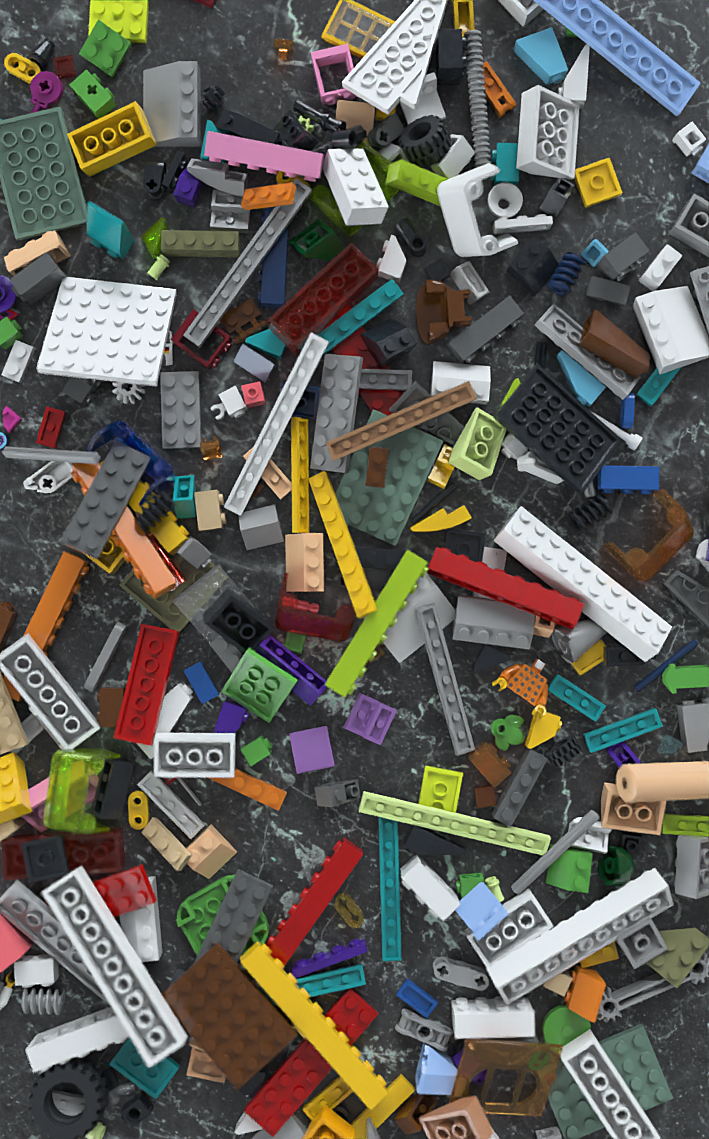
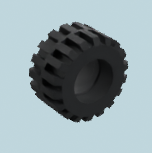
M434 115L422 116L408 124L404 128L403 133L400 134L398 141L409 163L421 168L429 167L439 162L449 152V148L452 145L451 137L442 119Z

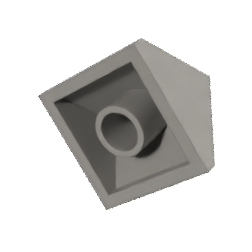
M276 505L245 511L241 516L238 515L240 531L247 550L284 542Z
M650 917L616 936L618 945L634 969L668 949Z

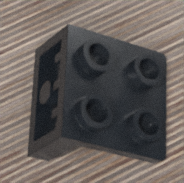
M291 110L272 129L280 134L276 145L311 151L319 143L316 137L304 128Z

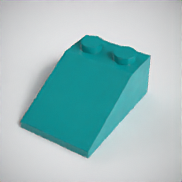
M89 201L87 205V235L91 240L90 243L99 249L101 247L105 248L106 252L114 258L118 256L124 259L135 241L124 221Z

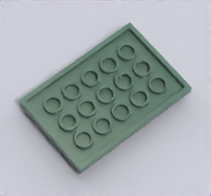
M61 107L0 121V182L16 240L43 235L49 231H60L87 224V204L73 149L67 136L68 130Z
M373 409L366 425L387 415ZM411 427L355 451L349 462L348 473H344L335 493L346 524L396 546L442 446L443 440ZM370 447L387 448L390 451L387 457L388 464H386L387 471L385 472L387 475L385 476L386 483H384V488L366 486Z
M642 1024L599 1041L643 1111L673 1099ZM561 1057L536 1069L564 1139H578L605 1127Z

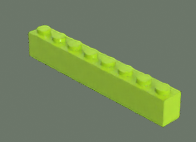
M409 550L406 551L375 602L378 611L366 616L325 683V686L343 697L353 693L357 686L354 684L357 677L362 678L367 670L364 666L368 660L372 661L377 651L374 649L377 644L382 645L386 639L387 634H385L388 626L390 628L394 626L398 619L395 617L398 610L403 611L408 603L405 600L407 595L414 593L418 586L415 582L419 576L423 578L427 572V561Z

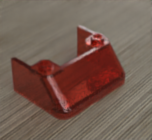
M284 572L275 616L276 627L285 632L339 642L346 641L351 634L356 617L353 603L351 605H341L337 609L335 618L297 611V597L293 594L285 593L288 573Z

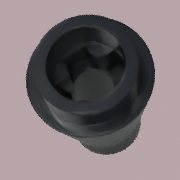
M45 38L42 43L30 52L29 60L36 63L40 69L47 66L55 44L50 39Z

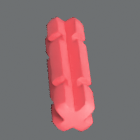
M284 597L282 600V607L285 608L292 607L295 610L310 611V613L317 614L319 611V604L317 603L310 604L307 601L291 600L292 598Z

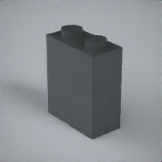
M46 252L10 279V282L13 284L11 289L23 302L27 301L33 305L58 287L62 279L67 276Z

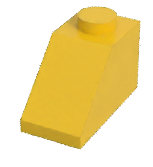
M537 711L532 718L525 746L532 749L554 737L556 732H559L561 729V717L546 712L542 719H540L541 714Z

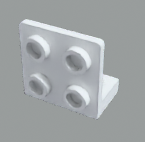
M435 73L426 75L415 110L400 101L407 124L422 116L434 115L439 116L442 120L446 118L437 93Z

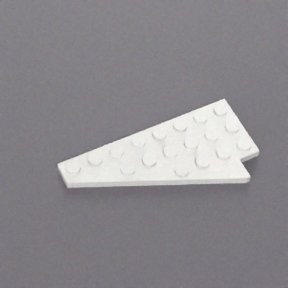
M414 0L342 81L343 88L386 114H389L400 101L415 110L448 0Z

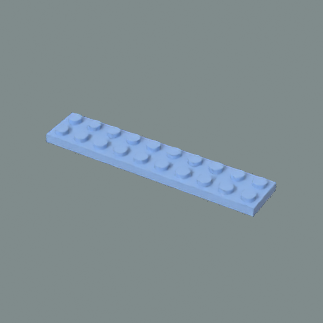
M533 0L674 115L678 116L700 85L697 79L600 0Z

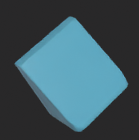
M594 239L580 255L595 267L609 251L597 239Z

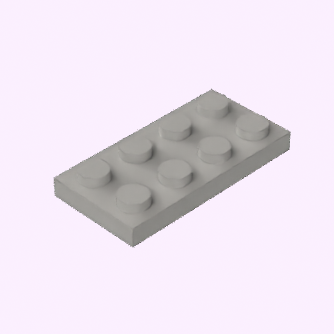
M199 371L160 372L162 448H202Z

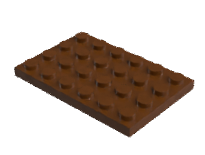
M219 942L161 994L176 1019L237 1090L297 1035L294 1029Z

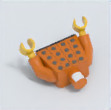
M536 658L531 667L524 663L507 667L498 679L492 682L493 686L497 683L500 685L499 692L506 688L533 708L536 705V708L532 711L533 716L537 711L541 714L540 719L546 714L545 706L548 699V684L546 683L547 679L540 675L546 664Z

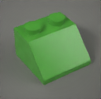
M569 847L547 868L546 883L568 891L588 893L593 854L588 850Z

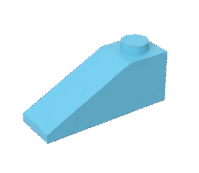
M561 350L556 358L572 395L588 408L606 386Z

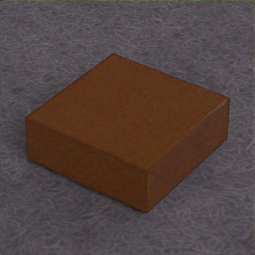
M493 785L474 788L477 808L496 805Z

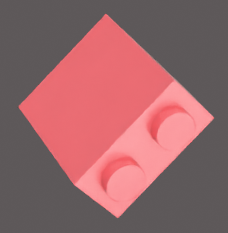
M0 914V972H2L22 957L34 943L27 935Z

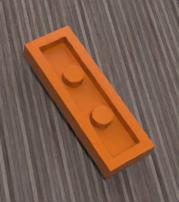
M291 182L245 189L241 207L244 210L293 204L297 187Z

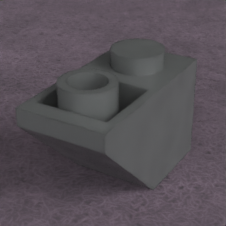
M358 779L316 786L317 806L335 807L359 799Z

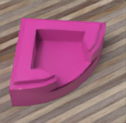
M6 406L3 410V425L11 433L22 421V418Z

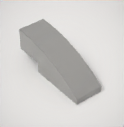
M191 159L187 166L189 173L220 191L243 196L244 190L248 188V174L229 171L228 163Z

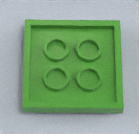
M248 648L221 692L270 723L296 684L297 679Z

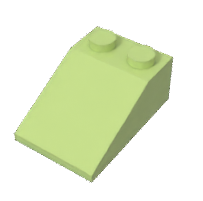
M478 407L475 408L454 445L448 463L478 480L492 475L506 429L493 416Z

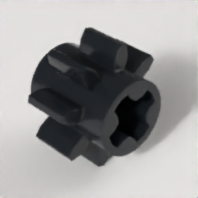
M209 85L202 92V96L205 98L202 103L207 109L211 110L213 108L218 110L225 102V99L222 97L225 95V92L220 86L216 85L213 87V85Z

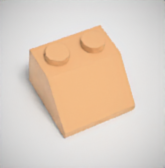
M212 824L186 847L192 854L187 864L194 871L208 879L237 853Z

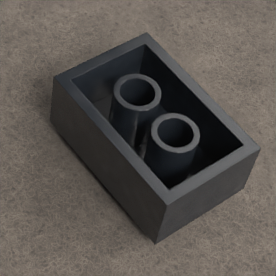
M228 587L202 615L205 625L244 654L248 648L255 651L275 629L267 617Z

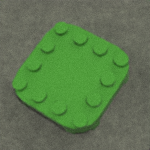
M235 874L224 876L188 896L178 909L176 920L178 927L181 926L196 955H198ZM261 911L241 956L257 941L263 945L268 937L269 924L263 911Z

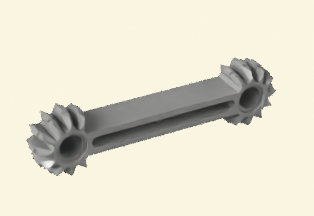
M705 952L697 961L699 967L695 970L691 969L682 983L692 980L697 985L699 980L705 983L704 978H709V958H707ZM655 973L613 992L607 987L602 996L597 1019H603L608 1023L611 1018L615 1022L616 1015L622 1017L620 1010L674 986L659 973ZM611 1002L608 1008L603 1007L605 1003Z

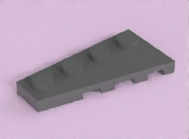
M415 381L389 408V411L396 413L432 396ZM449 412L418 424L422 429L435 434L452 445L456 444L465 428Z
M675 570L662 585L709 628V588Z

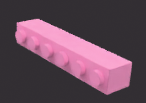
M207 131L204 156L210 157L209 161L221 163V159L229 160V165L240 167V163L248 164L247 168L259 170V167L267 168L266 172L278 174L279 170L284 171L285 176L296 178L297 174L304 175V180L314 182L316 178H321L325 155Z

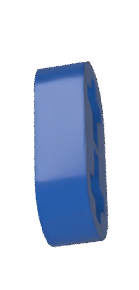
M629 393L624 400L621 399L620 427L623 429H631L633 426L634 393Z

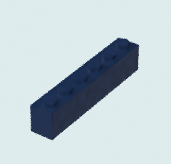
M276 206L266 207L265 214H262V225ZM289 225L261 263L263 268L262 271H259V283H262L261 290H258V302H261L262 308L285 309Z

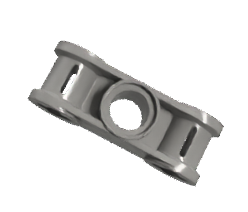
M441 956L437 957L433 962L434 974L439 980L479 991L485 990L489 985L487 973L482 967Z
M402 1009L401 1019L395 1026L399 1033L420 1040L440 1051H447V1043L450 1036H453L454 1033L450 1027L428 1018L426 1019L409 1009ZM427 1027L429 1031L423 1033L420 1031V1028Z

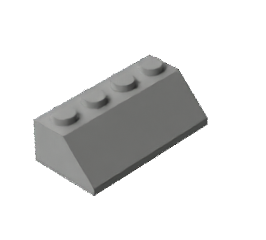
M458 595L453 622V640L530 650L535 615L494 599Z

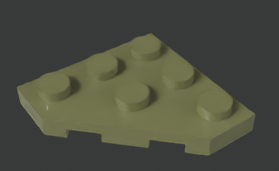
M697 928L658 931L668 949L646 962V964L676 988L680 986L709 947V938Z

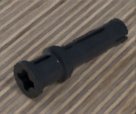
M299 99L293 105V111L306 118H310V120L319 124L324 131L334 133L335 131H343L347 127L345 121L335 119L330 113L324 114Z

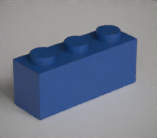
M603 465L597 473V490H603V494H614V491H622V494H633L634 491H641L642 495H651L653 491L659 490V466Z

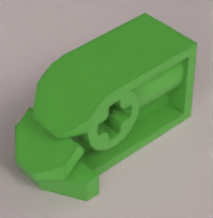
M669 664L662 674L663 684L671 693H677L676 688L709 687V665L675 666V664Z

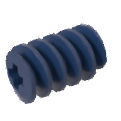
M567 252L563 255L562 261L559 262V267L555 269V274L551 276V281L547 283V287L554 293L565 296L564 291H571L568 285L574 286L575 284L572 278L578 279L579 277L575 272H582V268L579 265L585 266L586 262L577 254Z

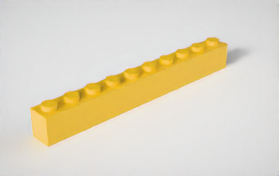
M257 941L240 957L243 966L367 1107L372 1110L388 1094L385 1087L387 1085L386 1081L380 1074L378 1076L374 1074V1068L368 1060L364 1062L360 1058L362 1054L355 1046L351 1047L347 1043L349 1041L347 1036L342 1031L338 1033L334 1028L336 1024L329 1016L327 1018L324 1017L322 1014L323 1010L317 1002L313 1004L309 1000L311 997L303 987L300 989L296 985L298 981L291 973L287 974L283 970L285 966L278 958L274 960L270 955L272 952L265 943L261 945Z

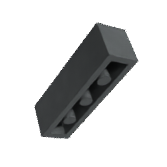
M509 295L450 341L448 348L461 364L465 361L469 363L477 357L476 353L479 350L485 351L492 345V340L502 338L507 333L506 329L510 326L514 328L520 324L524 313Z
M526 748L491 812L493 818L509 827L512 826L546 764L547 757L533 749Z

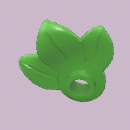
M509 715L505 719L498 718L491 723V733L495 736V744L500 750L506 751L509 744L519 745L524 742V734L519 729L524 722L522 717ZM503 725V729L499 732V727Z

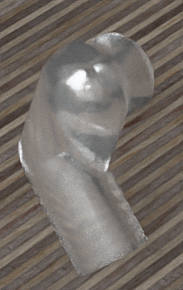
M133 1082L122 1084L110 1090L108 1095L110 1103L116 1104L120 1101V1096L135 1092Z

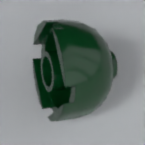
M608 846L607 853L603 854V859L600 857L598 859V873L600 879L605 881L604 884L622 886L629 882L633 876L635 865L630 853L621 847Z

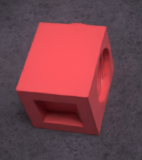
M260 381L241 386L247 408L266 404Z

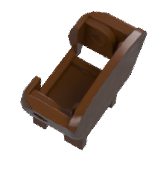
M431 279L425 280V285L420 287L416 299L417 327L424 344L431 345L447 337L449 332H451V328L470 327L472 316L465 317L464 301L468 300L470 289L451 291L450 287L446 286V283Z

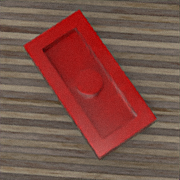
M46 406L36 440L37 444L56 449L66 416L65 411Z

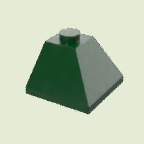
M317 219L288 241L290 245L306 258L329 261L337 257L344 250L335 232L320 219Z

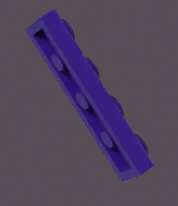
M354 939L346 946L338 945L329 952L314 954L313 958L307 960L305 958L299 959L292 966V974L295 978L366 953L368 952L365 939Z

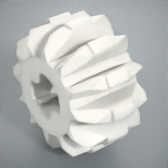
M112 383L113 386L117 387L112 392L118 394L116 399L119 401L123 399L124 404H127L129 400L132 404H135V398L138 400L142 399L139 393H145V390L141 388L145 386L143 384ZM128 384H130V385L132 386V388L130 387V389H131L130 391H127V390L125 389V388H128V387H127Z

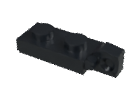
M626 646L603 647L604 666L606 667L639 666L645 664L641 658Z

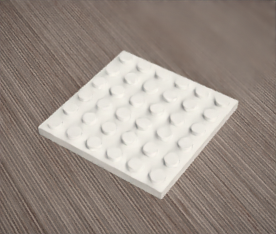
M72 277L63 278L38 362V373L157 386L177 296L176 289Z

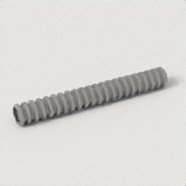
M470 30L464 34L466 40L465 50L467 51L465 55L468 57L466 59V63H468L466 68L468 69L467 75L469 76L467 80L470 82L468 83V88H470L468 93L471 94L469 96V100H471L469 105L471 106L470 112L472 113L470 117L473 119L471 120L473 125L471 130L474 131L472 133V137H474L472 139L474 143L473 149H475L474 161H476L474 166L478 168L487 163L491 164V161H489L491 156L489 155L490 149L488 147H490V143H488L489 137L487 136L489 134L487 130L489 127L486 124L488 122L486 118L488 114L485 112L487 110V106H485L487 103L485 100L486 94L484 93L486 89L483 87L485 85V81H483L485 79L483 75V56H481L483 51L480 50L482 48L481 31Z

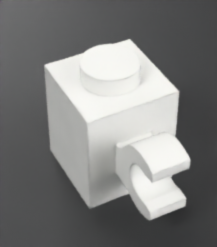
M236 386L220 393L219 397L222 403L211 407L212 411L217 409L221 411L220 415L215 417L217 420L223 419L226 411L231 418H238L244 415L248 409Z
M510 432L504 437L501 445L503 449L501 451L507 458L512 457L517 460L529 452L528 448Z

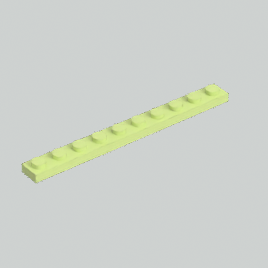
M363 791L359 806V812L539 855H544L547 852L551 840L550 835L513 826L509 827L504 824Z

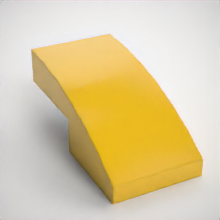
M444 444L427 480L443 489L446 487L455 466L448 463L453 451L452 447Z

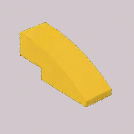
M451 0L454 29H462V37H464L467 31L475 30L473 0Z
M465 505L448 515L443 508L412 526L410 531L425 533L446 530L458 526L472 517Z

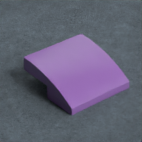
M359 693L344 728L381 745L397 710Z
M327 726L289 733L297 774L335 766Z

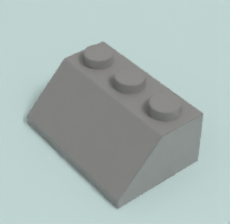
M678 835L676 841L677 858L675 860L676 877L674 879L675 894L694 899L708 896L709 837Z

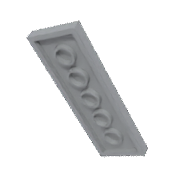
M553 304L535 324L542 333L546 334L557 346L565 350L571 358L578 361L587 371L591 372L621 399L624 400L641 378V376L637 379L581 347L579 342L583 327L557 305Z
M325 354L310 469L348 473L350 454L333 461L325 443L354 430L363 363L362 357Z

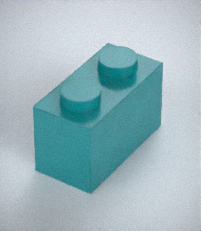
M497 143L495 150H492L491 162H494V166L499 168L500 171L490 176V180L494 181V186L507 182L517 187L519 182V169L516 168L518 143Z

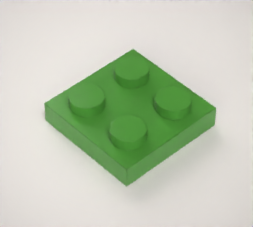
M98 19L79 54L113 78L131 48L132 43Z

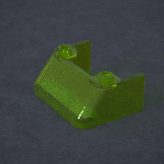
M102 748L60 749L56 751L51 764L43 819L44 825L53 830L82 834L109 832V827L96 823L93 815L84 813L90 775H96L101 772L104 760L120 758L121 754Z

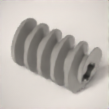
M25 988L21 1001L23 1012L25 1014L30 1012L37 1014L39 1011L40 1014L44 1015L47 1011L48 1015H52L54 1012L56 1015H60L65 1004V990L59 995V989H56L54 995H52L51 989H48L47 993L44 994L43 988H40L39 993L36 994V989L33 988L29 994L28 988Z

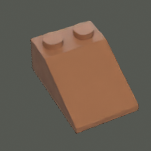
M476 1096L458 1099L419 1118L428 1139H490L493 1134V1130Z

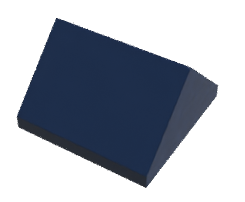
M285 382L281 383V391L285 385ZM307 385L291 417L316 421L320 387Z

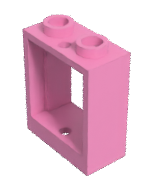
M348 44L311 52V62L322 105H333L337 100L350 101L358 97L345 88L325 93L319 67L345 61L349 74L354 67Z

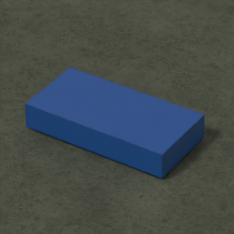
M201 661L184 670L202 704L219 695Z
M406 978L396 992L397 997L426 1019L438 1004L435 998L408 978Z

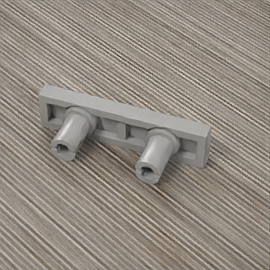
M709 266L692 271L690 275L695 288L693 297L699 301L706 324L705 330L709 336Z

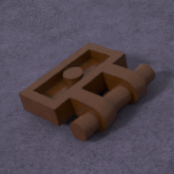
M252 298L227 312L221 318V322L229 335L235 332L238 333V336L233 338L236 345L241 342L245 343L246 338L262 332V329L268 326L265 319L259 323L256 319L262 316ZM249 323L253 325L246 331L242 330V328L248 325Z

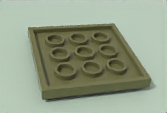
M157 540L153 547L175 579V587L154 599L151 594L148 595L146 593L143 581L135 576L133 569L120 583V586L166 626L181 632L228 576L212 562L205 569L203 567L197 569L178 552L174 555L169 554Z

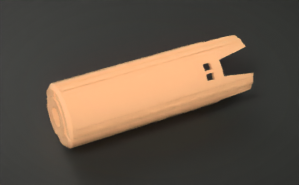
M709 761L623 764L617 773L616 786L620 797L625 802L709 799Z

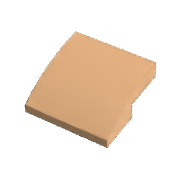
M337 100L336 119L345 121L347 124L346 129L362 125V128L366 130L367 137L363 143L357 146L371 147L368 142V133L373 129L375 106L365 102Z
M192 1047L187 1076L225 1083L226 1076L205 1052Z

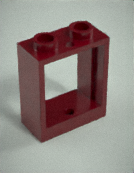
M193 309L170 340L174 345L210 371L212 367L216 368L221 361V355L230 350L232 339L231 336L216 326L212 332L222 338L223 342L208 362L185 346L183 343L187 338L184 337V334L199 314Z

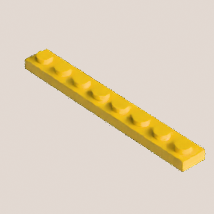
M323 471L308 478L356 615L358 618H362L378 610L329 475L326 471Z

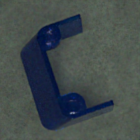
M114 421L96 432L85 451L93 452L113 440L150 456L151 461L145 472L156 482L150 485L139 502L140 506L153 499V495L157 496L159 490L164 491L170 487L175 480L172 467L124 421Z

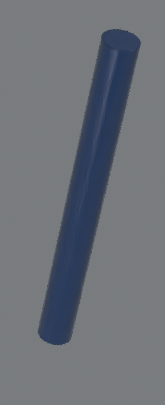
M695 639L691 640L638 682L634 688L640 692L659 677L669 664H675L699 645Z

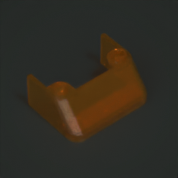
M664 489L655 491L653 495L668 509L666 517L673 528L647 554L640 548H632L624 554L612 541L605 542L602 545L639 581L650 580L694 534V528L685 509Z

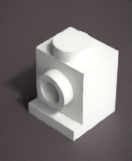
M691 122L680 130L672 141L673 143L676 142L686 156H689L691 153L695 156L703 149L702 144L706 138L696 125Z

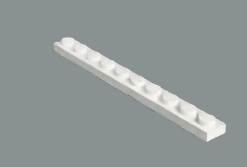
M313 333L310 334L224 508L240 516L242 515L329 343L328 341Z

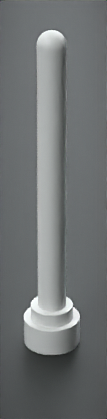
M593 413L618 437L625 440L630 449L636 450L642 441L641 436L632 433L630 435Z

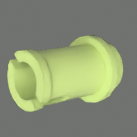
M163 255L156 257V262L147 272L156 280H158L164 269L169 267L170 261Z
M495 876L487 878L485 880L487 888L499 902L503 901L504 896L499 887V880Z

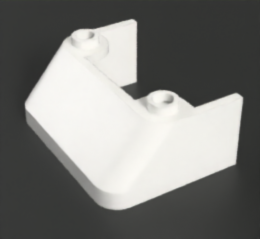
M490 163L443 181L437 188V195L454 252L460 257L492 255L518 244V240L508 233L497 238L492 235L480 236L471 201L479 198L483 192L481 180L500 172L499 168Z

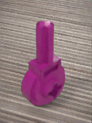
M48 71L40 72L32 79L30 88L33 96L30 102L34 107L31 113L51 109L52 106L59 103L62 99L64 87L61 80L54 73Z

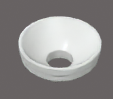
M507 182L494 186L488 195L489 210L498 218L513 217L519 212L523 203V196L519 188ZM502 199L507 200L509 207L501 209L498 202Z

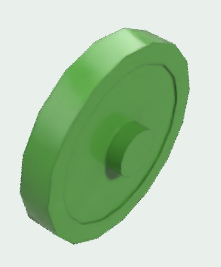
M566 1004L558 1005L551 1009L544 1017L542 1024L543 1037L549 1048L558 1054L560 1048L589 1029L591 1030L589 1020L568 1009Z

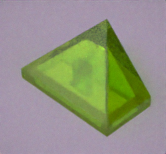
M162 217L141 236L154 260H157L156 257L159 256L161 249V230H167L168 227L166 219Z

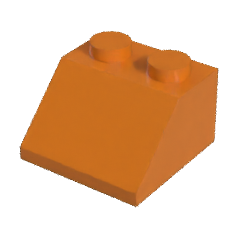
M575 965L574 971L571 970L570 972L572 981L564 996V1001L568 1009L595 1023L606 984L598 971Z

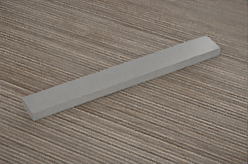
M431 603L415 608L455 754L459 756L474 751L473 739L436 605Z

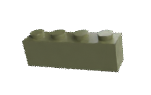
M161 230V250L165 256L240 257L241 238L239 231Z

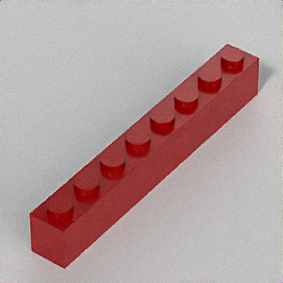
M436 547L427 570V574L572 630L577 625L584 605L575 597H565L559 591L544 589L538 583L526 582L517 575L510 576L502 569H492L483 562L471 561L469 557L462 554H453L444 547Z
M345 837L342 841L338 840L332 848L334 852L330 857L326 856L321 864L323 868L319 873L315 872L310 879L311 885L308 889L305 887L301 891L298 903L292 904L287 912L289 916L286 920L282 919L276 927L277 933L274 936L270 935L265 943L272 953L270 955L274 960L278 958L284 966L363 855V850Z

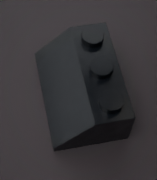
M355 547L369 587L384 588L400 563L401 550ZM341 573V584H340V585H346V584H345V581H344V578H343V575H342V573Z

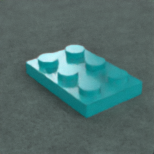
M130 1036L109 1064L154 1099L159 1096L180 1067V1064L168 1055L149 1067Z

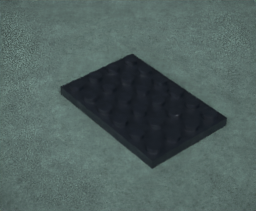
M538 363L533 366L493 417L579 495L585 492L622 440Z

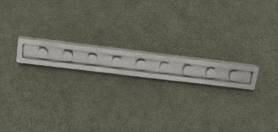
M295 179L293 182L297 187L293 204L276 206L185 332L184 337L199 348L204 344L312 193V189L298 179Z

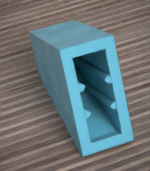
M552 27L516 40L514 46L515 54L547 85L551 83L557 84L564 80L568 68Z

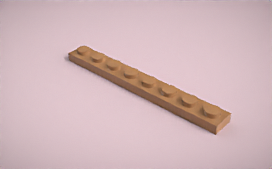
M467 381L328 441L325 444L334 461L477 398L470 381Z

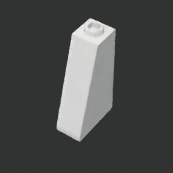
M178 684L164 696L156 734L171 733L193 699L191 695L193 692L186 684ZM137 743L150 759L154 758V743L153 746Z

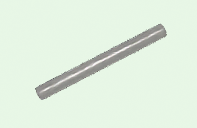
M8 446L2 451L6 458L87 464H98L100 460L97 452Z
M590 810L512 884V890L520 894L599 819L597 813Z

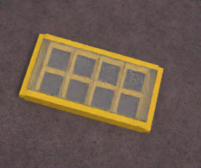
M339 0L321 38L335 46L348 44L350 53L363 59L395 21L353 0Z

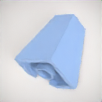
M423 1042L415 1073L417 1093L462 1095L467 1078L464 1077L450 1056Z

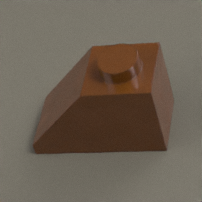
M414 1094L403 1104L394 1118L395 1123L406 1135L420 1132L423 1127L419 1120L420 1116L431 1112L438 1099L433 1094Z

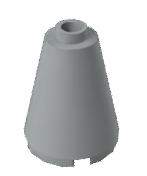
M590 618L578 621L573 630L564 626L556 627L551 635L556 649H561L564 653L561 655L563 659L573 663L601 639L607 631Z

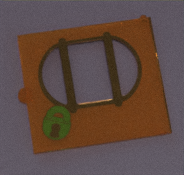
M467 1039L449 1103L461 1098L471 1097L469 1093L471 1080L479 1072L487 1069L478 1099L484 1113L542 1116L551 1085L556 1079L555 1072L562 1053V1044ZM496 1068L520 1070L510 1102L486 1101ZM530 1071L536 1077V1087L529 1097L518 1102L526 1073Z

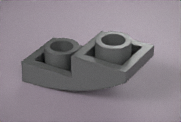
M592 276L590 277L586 296L623 306L626 305L631 286Z

